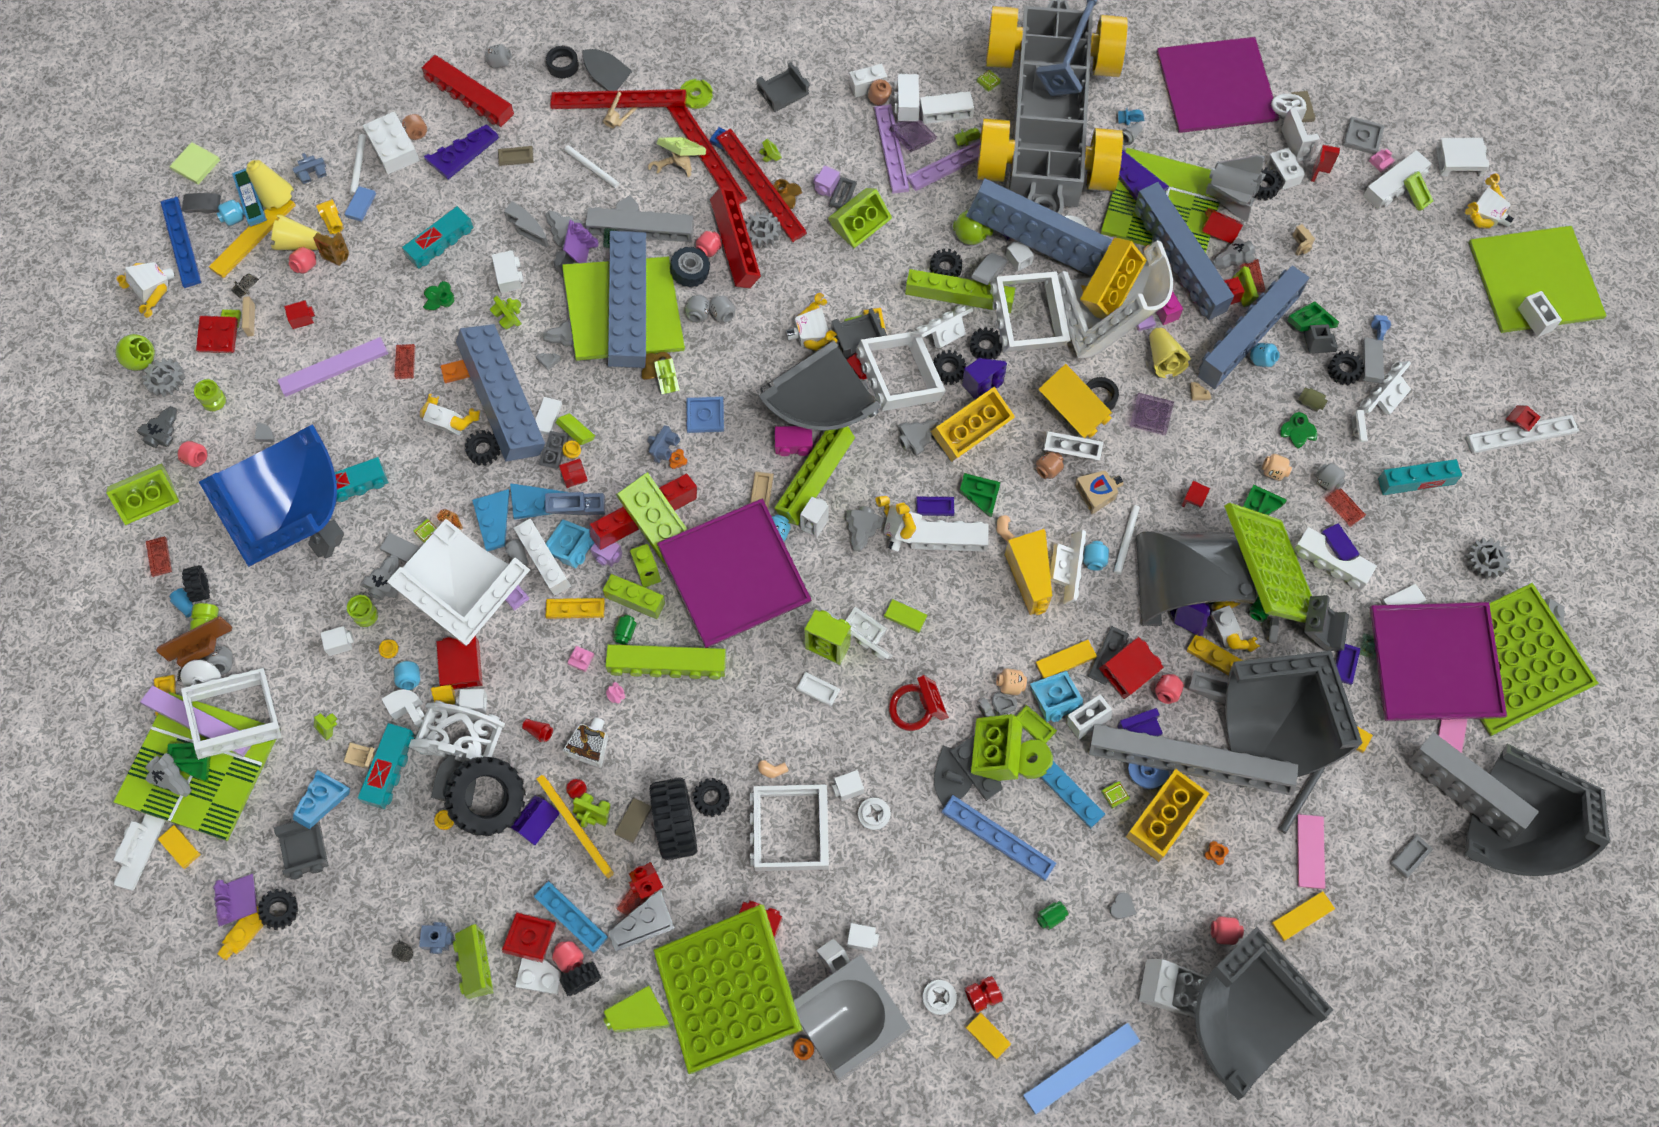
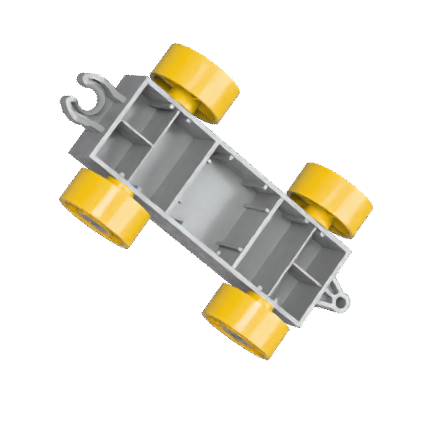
M1051 0L1046 8L1024 6L1021 27H1017L1018 8L992 6L986 67L1012 69L1014 51H1019L1013 138L1009 140L1010 120L983 118L977 180H984L985 178L990 181L1004 182L1006 163L1011 164L1009 190L1035 203L1050 205L1052 211L1062 215L1064 206L1078 207L1084 184L1085 170H1087V189L1114 192L1117 187L1121 166L1122 130L1094 128L1091 144L1086 146L1090 57H1093V75L1120 77L1127 41V17L1100 15L1096 33H1092L1093 11H1091L1069 64L1083 87L1081 93L1051 96L1036 74V70L1040 66L1063 63L1084 11L1071 10L1067 0Z

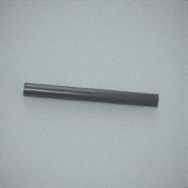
M1325 768L1313 772L1280 826L1279 831L1284 834L1287 833Z

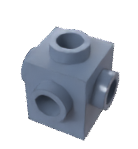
M433 922L432 926L422 925L419 947L423 950H430L429 953L442 954V951H449V946L453 944L454 934L448 926H445L446 923Z

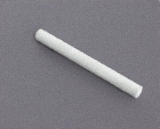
M360 134L358 138L350 188L351 195H354L358 189L366 140L364 134Z
M569 145L565 147V152L611 186L616 188L619 185L618 181Z
M1137 505L1132 506L1115 565L1114 573L1121 575L1140 509Z

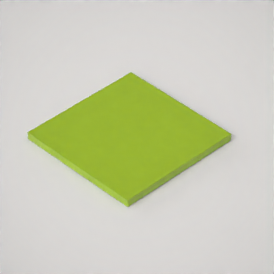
M1572 225L1470 239L1468 242L1501 333L1532 329L1518 308L1526 297L1540 291L1544 293L1562 319L1558 325L1604 319L1607 316Z
M669 256L646 258V354L685 351L674 282L670 274ZM609 261L563 264L562 269L576 361L608 358Z

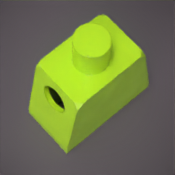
M645 544L631 549V558L642 586L646 588L662 582L649 545ZM647 572H653L651 575L645 576Z

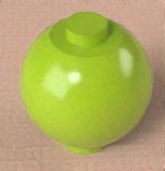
M966 210L953 223V231H955L958 239L967 245H977L983 242L987 236H992L994 229L966 217L969 211Z
M130 334L119 340L116 345L115 354L118 362L124 368L140 371L149 367V364H152L155 350L153 344L146 337Z

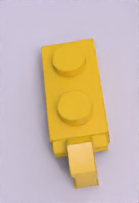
M257 907V913L241 918L222 942L224 945L217 953L222 959L227 961L233 952L238 954L240 951H243L264 926L259 919V907Z

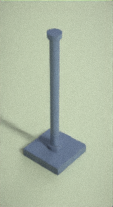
M1097 0L1086 1L1087 5L1063 63L1040 66L1036 70V74L1051 96L1081 93L1083 87L1069 64Z

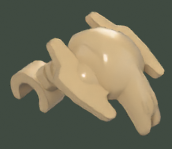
M672 152V157L661 161H652L648 165L649 170L652 169L653 165H656L658 167L656 173H660L662 167L675 163L686 170L688 178L691 176L692 171L689 156H680Z

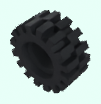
M1268 167L1261 170L1262 173L1266 174L1263 180L1270 183L1271 187H1262L1260 185L1258 193L1255 194L1254 198L1258 196V200L1264 198V201H1267L1268 197L1271 200L1277 195L1282 181H1280L1281 176H1278L1277 171L1273 173L1274 169L1272 168L1268 171Z
M942 249V252L938 250L931 258L930 273L953 277L960 276L963 262L960 259V254L957 255L955 250L952 253L951 249H948V252L945 249ZM942 262H950L953 268L945 270L940 268L939 265Z
M984 327L983 331L979 328L978 332L975 331L970 340V352H972L973 357L977 356V359L991 360L993 358L995 360L997 356H1000L1002 343H1000V335H998L997 330L993 332V328L990 327V330H987V327ZM983 340H989L992 342L993 347L991 349H984L980 347L979 343Z
M944 350L941 354L938 353L933 363L941 381H944V385H947L948 382H950V385H954V382L957 384L960 379H963L964 368H966L965 359L962 358L961 354L957 356V351L951 353V350H948L945 353ZM945 363H952L955 365L956 370L954 372H946L942 369V366Z
M1348 350L1345 353L1340 351L1339 354L1336 353L1328 366V374H1331V379L1336 378L1334 382L1341 381L1340 385H1344V383H1346V386L1351 383L1354 384L1359 380L1364 371L1363 359L1359 360L1360 356H1354L1355 352L1353 351L1351 354H1349ZM1342 363L1350 365L1352 372L1342 371L1339 365Z
M482 430V433L475 431L476 435L470 434L471 439L467 437V443L464 446L466 454L472 463L475 464L476 462L479 466L483 463V466H487V462L492 464L493 459L495 461L498 459L497 455H500V448L494 434L490 431L486 433L485 430ZM481 443L490 445L489 450L485 453H477L476 447Z
M198 565L183 569V586H185L184 590L187 592L189 600L193 603L209 599V581L206 578V573H204V568Z
M707 778L705 782L701 781L699 786L695 787L693 801L699 813H703L707 817L708 815L715 817V815L719 816L723 811L725 812L727 806L729 807L730 794L727 786L721 780L716 781V778H712V780ZM708 791H716L719 794L720 798L716 804L708 805L705 803L704 795Z
M274 889L275 892L273 893L270 890L267 892V896L263 895L262 901H259V919L269 929L271 927H274V930H278L279 927L285 929L286 925H292V921H295L298 914L296 897H293L290 891L286 893L285 889H282V891ZM280 902L285 904L287 910L282 916H273L269 911L270 907L274 903Z
M591 961L569 971L559 981L566 995L572 996L596 984L601 979V975L595 963Z

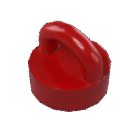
M573 779L567 784V794L572 799L580 798L584 793H587V786L584 781Z

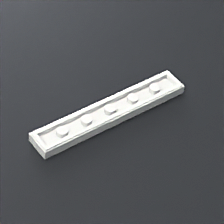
M1568 415L1538 421L1529 432H1526L1517 425L1467 435L1466 440L1471 453L1474 454L1575 434L1579 430L1573 416Z

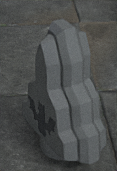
M169 406L158 417L151 418L147 424H142L136 431L144 437L142 441L153 448H157L159 444L169 447L173 440V423L177 417V409Z

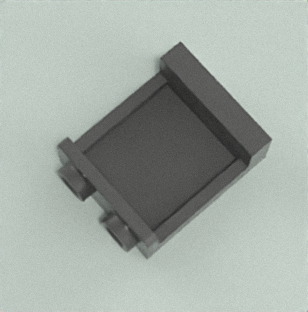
M792 62L788 63L786 71L767 81L762 76L756 79L757 90L774 112L809 95L810 84L808 80L802 77L799 68L795 67Z
M873 308L869 309L867 315L840 323L839 319L831 321V330L837 334L834 337L837 339V344L845 359L856 354V348L860 340L887 336L885 329L880 326V317L878 313H874Z
M1328 595L1310 596L1304 632L1325 651H1344L1349 614L1347 612H1334L1329 607L1330 597Z
M320 820L310 829L296 821L274 827L275 836L279 838L285 868L282 872L285 877L295 880L303 877L304 873H319L323 871L324 867L329 866Z

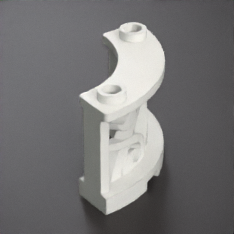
M441 701L426 704L427 712L416 739H411L410 748L423 755L444 757L445 754H451L455 756V760L460 762L469 761L475 757H492L501 730L505 726V723L499 721V717L492 714L485 715L456 705L445 704ZM438 714L442 715L439 719H436ZM462 720L470 731L471 736L461 737L451 745L448 734L443 729L452 723ZM483 726L493 728L489 740L479 738V736H486L488 734V731L481 730ZM438 733L444 736V739L441 742L437 741V739L440 738V736L437 735ZM473 742V744L467 743L469 745L467 749L462 748L463 743ZM481 744L487 745L483 756Z

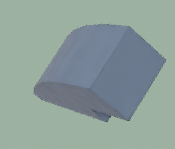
M584 492L545 494L546 513L605 515L604 493L584 494Z

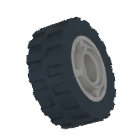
M688 246L675 251L671 258L670 274L676 283L692 288L700 284L702 285L707 279L710 262L705 252H702L699 248Z

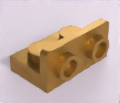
M337 232L333 239L328 235L315 234L313 239L322 259L338 266L348 259L349 251L342 233Z

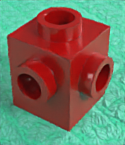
M651 862L639 866L629 873L632 881L628 883L633 893L638 892L641 899L651 896L656 891L664 888Z

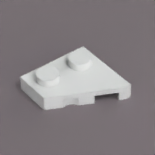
M522 958L515 987L558 995L559 980L562 977V973L545 959L541 963Z

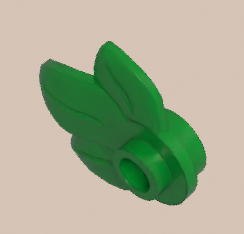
M446 281L440 282L438 286H429L424 290V295L428 299L423 306L425 310L433 311L441 306L449 307L455 301L451 285Z
M1302 412L1294 413L1290 420L1282 425L1280 430V436L1290 437L1297 449L1301 448L1307 439L1316 441L1318 437L1316 427L1309 422L1308 417ZM1297 418L1302 420V424L1297 422Z

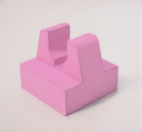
M1382 149L1373 155L1369 162L1382 172L1392 165L1395 160L1391 157L1392 153L1388 149L1385 151Z
M576 646L567 663L586 672L594 657V653Z

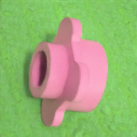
M616 682L612 683V686H609L606 690L607 698L612 703L619 704L621 699H625L623 688Z

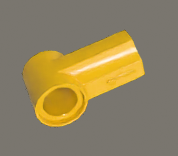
M333 199L316 205L330 234H336L344 229Z

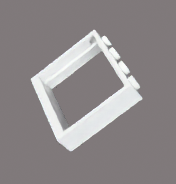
M1057 271L999 276L990 283V293L993 295L994 300L993 310L997 316L996 326L1000 331V343H1002L1003 352L1059 347L1070 342ZM1044 282L1055 337L1014 341L1003 285Z
M912 332L862 339L856 348L857 358H859L862 364V370L868 378L869 387L873 390L875 399L881 405V411L940 401L946 392L923 339L911 337ZM908 345L927 390L890 396L871 351Z
M264 668L252 669L249 672L232 674L225 678L212 679L205 683L192 684L189 687L181 688L198 759L281 738ZM262 685L271 723L203 741L200 740L192 706L193 701Z
M827 785L754 786V793H750V805H754V813H750V825H754V833H750V845H754V853H750L751 866L754 865L755 871L829 869ZM819 795L821 862L761 863V797Z

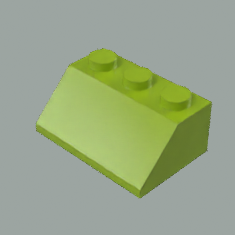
M865 188L828 217L835 232L853 248H856L892 219L876 188Z
M162 463L108 486L106 491L125 525L180 502L172 481Z
M1014 714L976 718L972 774L997 781L1018 779L1022 724Z
M473 924L455 933L456 940H453L454 951L458 953L459 961H456L458 974L461 973L462 982H459L460 992L467 999L494 993L484 931L476 924Z

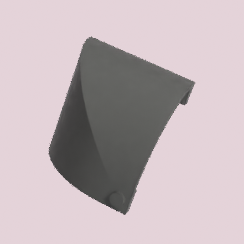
M834 340L757 390L758 396L764 404L780 418L796 426L812 430H833L847 427L867 416L870 418L879 413L878 409L881 408L879 402L871 396Z
M1146 531L1136 536L1142 626H1161L1162 613L1184 606L1219 601L1256 602V587L1234 532Z
M1332 651L1236 661L1233 663L1226 689V727L1230 751L1298 764L1297 777H1301L1338 762L1355 751L1363 743Z
M1507 743L1489 774L1539 812L1528 827L1511 842L1500 837L1496 830L1483 824L1479 817L1472 814L1467 830L1465 855L1474 862H1480L1502 872L1522 876L1555 875L1575 869L1595 858L1610 843L1605 790Z
M1256 927L1210 972L1203 982L1196 1002V1031L1208 1064L1225 1085L1228 1092L1239 1101L1277 1059L1317 1023L1323 1022L1334 1009L1264 933Z

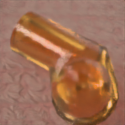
M442 509L437 514V519L440 522L447 519L459 530L463 529L456 513Z

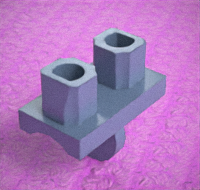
M303 153V159L297 161L299 166L292 168L296 177L303 184L312 181L309 176L311 172L315 171L318 178L327 176L325 169L327 166L323 158L315 159L314 155L307 157Z
M664 425L660 433H657L655 437L649 436L647 442L650 444L648 452L654 457V462L660 463L661 460H669L672 455L669 446H677L680 442L678 434L672 432L669 426Z

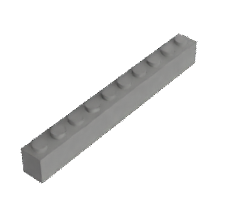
M1094 725L1089 755L1171 772L1177 769L1186 775L1291 796L1297 786L1298 764L1272 760L1268 757L1252 756L1248 753L1232 752L1227 749L1212 748L1207 745L1191 744L1187 741L1171 740L1167 737H1156L1146 733L1131 732L1126 729L1110 728L1106 725Z

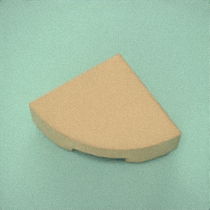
M1190 383L1192 401L1211 400V394L1208 390L1200 386L1199 383Z

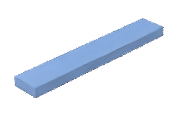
M1128 1023L1024 1094V1099L1036 1115L1140 1042V1039Z

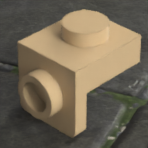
M1303 224L1297 226L1292 237L1299 243L1295 252L1298 256L1311 251L1315 238Z
M350 742L343 763L368 769L374 759L375 753L373 752L375 748H368Z

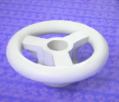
M1294 94L1278 95L1271 103L1274 112L1283 118H1286L1290 108L1298 105L1306 106V102L1300 96ZM1282 99H1292L1295 101H1284Z

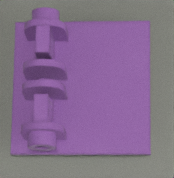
M569 220L563 250L577 263H586L589 248L598 247V239L593 237L581 223H574L572 220Z
M253 874L226 884L223 880L215 882L213 889L215 890L214 900L216 901V918L218 919L219 927L257 913Z

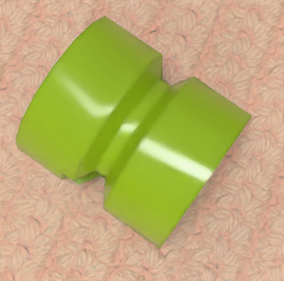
M204 379L195 385L194 395L207 411L215 412L224 407L226 397L215 381Z
M356 595L348 601L346 606L347 612L358 626L369 627L377 621L378 610L367 596Z
M206 603L194 604L191 612V618L194 620L190 621L189 631L218 617L219 608Z

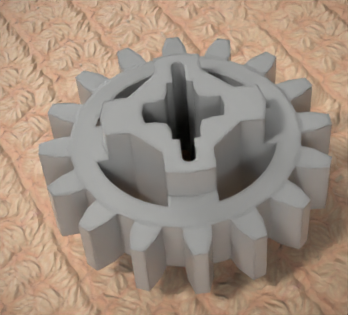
M763 211L762 215H760L759 212H756V216L750 214V220L745 219L752 246L758 244V248L761 245L767 248L768 243L774 245V240H779V235H781L780 222H778L777 217L772 218V213L766 215L765 211Z
M162 358L161 362L155 360V365L149 364L150 369L144 370L147 375L142 376L145 381L143 384L148 391L156 396H159L161 393L163 397L168 392L170 395H173V390L179 391L178 386L184 385L181 380L186 378L183 374V368L177 361L174 362L171 358L168 362L165 358Z
M1482 538L1468 549L1469 553L1466 555V558L1471 560L1467 564L1473 565L1471 571L1477 570V576L1484 574L1485 579H1488L1490 576L1495 579L1498 576L1501 577L1509 569L1510 566L1508 564L1511 562V559L1507 557L1510 555V552L1504 551L1506 546H1499V540L1493 543L1492 538L1488 541Z

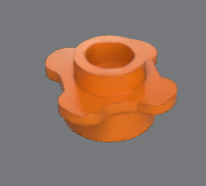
M677 449L676 452L672 453L669 459L672 469L687 464L688 461L684 457L682 449Z
M1212 841L1209 844V850L1205 853V858L1215 861L1217 865H1222L1229 850L1222 844Z

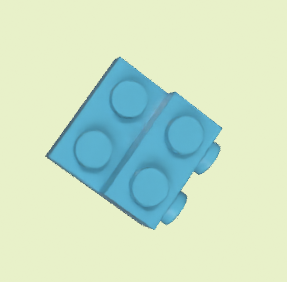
M562 519L546 545L553 557L559 559L563 564L577 568L579 564L584 563L585 555L594 545V541L590 537V529Z
M1067 671L1030 684V689L1038 701L1039 709L1046 722L1051 720L1057 722L1063 716L1083 706V698Z

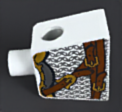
M594 717L590 726L580 724L565 746L564 754L567 757L601 768L609 738L606 732L601 731L605 721Z

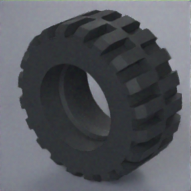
M475 757L461 763L457 769L452 771L451 777L446 781L447 786L443 797H445L444 807L447 809V815L457 827L473 835L492 836V834L504 832V829L510 828L514 824L513 822L516 818L519 819L521 808H524L525 805L523 800L524 796H526V790L523 789L522 784L524 782L519 777L518 771L512 768L509 763L494 757ZM486 776L494 778L500 783L504 797L501 806L496 812L481 816L473 813L468 808L465 793L473 780Z
M679 777L653 782L649 787L650 801L662 859L668 861L694 856L698 852L697 840L685 779Z

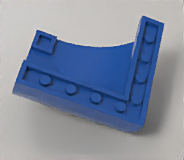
M313 424L265 450L199 481L200 486L248 567L319 532L331 519L336 505L337 484L333 464Z

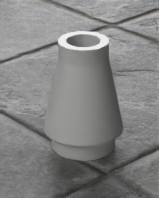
M1135 123L1122 130L1123 145H1131L1143 129L1141 124Z
M519 539L512 540L505 545V551L512 560L516 558L525 566L529 565L523 543Z

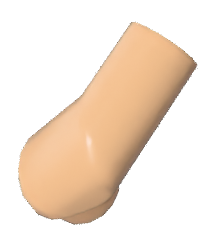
M1003 515L997 519L996 531L1008 542V540L1015 538V536L1008 530L1009 516Z
M765 760L758 763L759 772L769 778H775L788 772L785 762L777 766H773Z

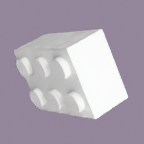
M395 111L363 125L367 137L387 174L419 161L416 150Z

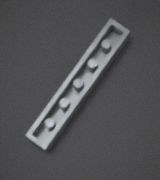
M588 207L585 226L592 235L610 236V231L646 232V239L692 243L694 217L688 214Z

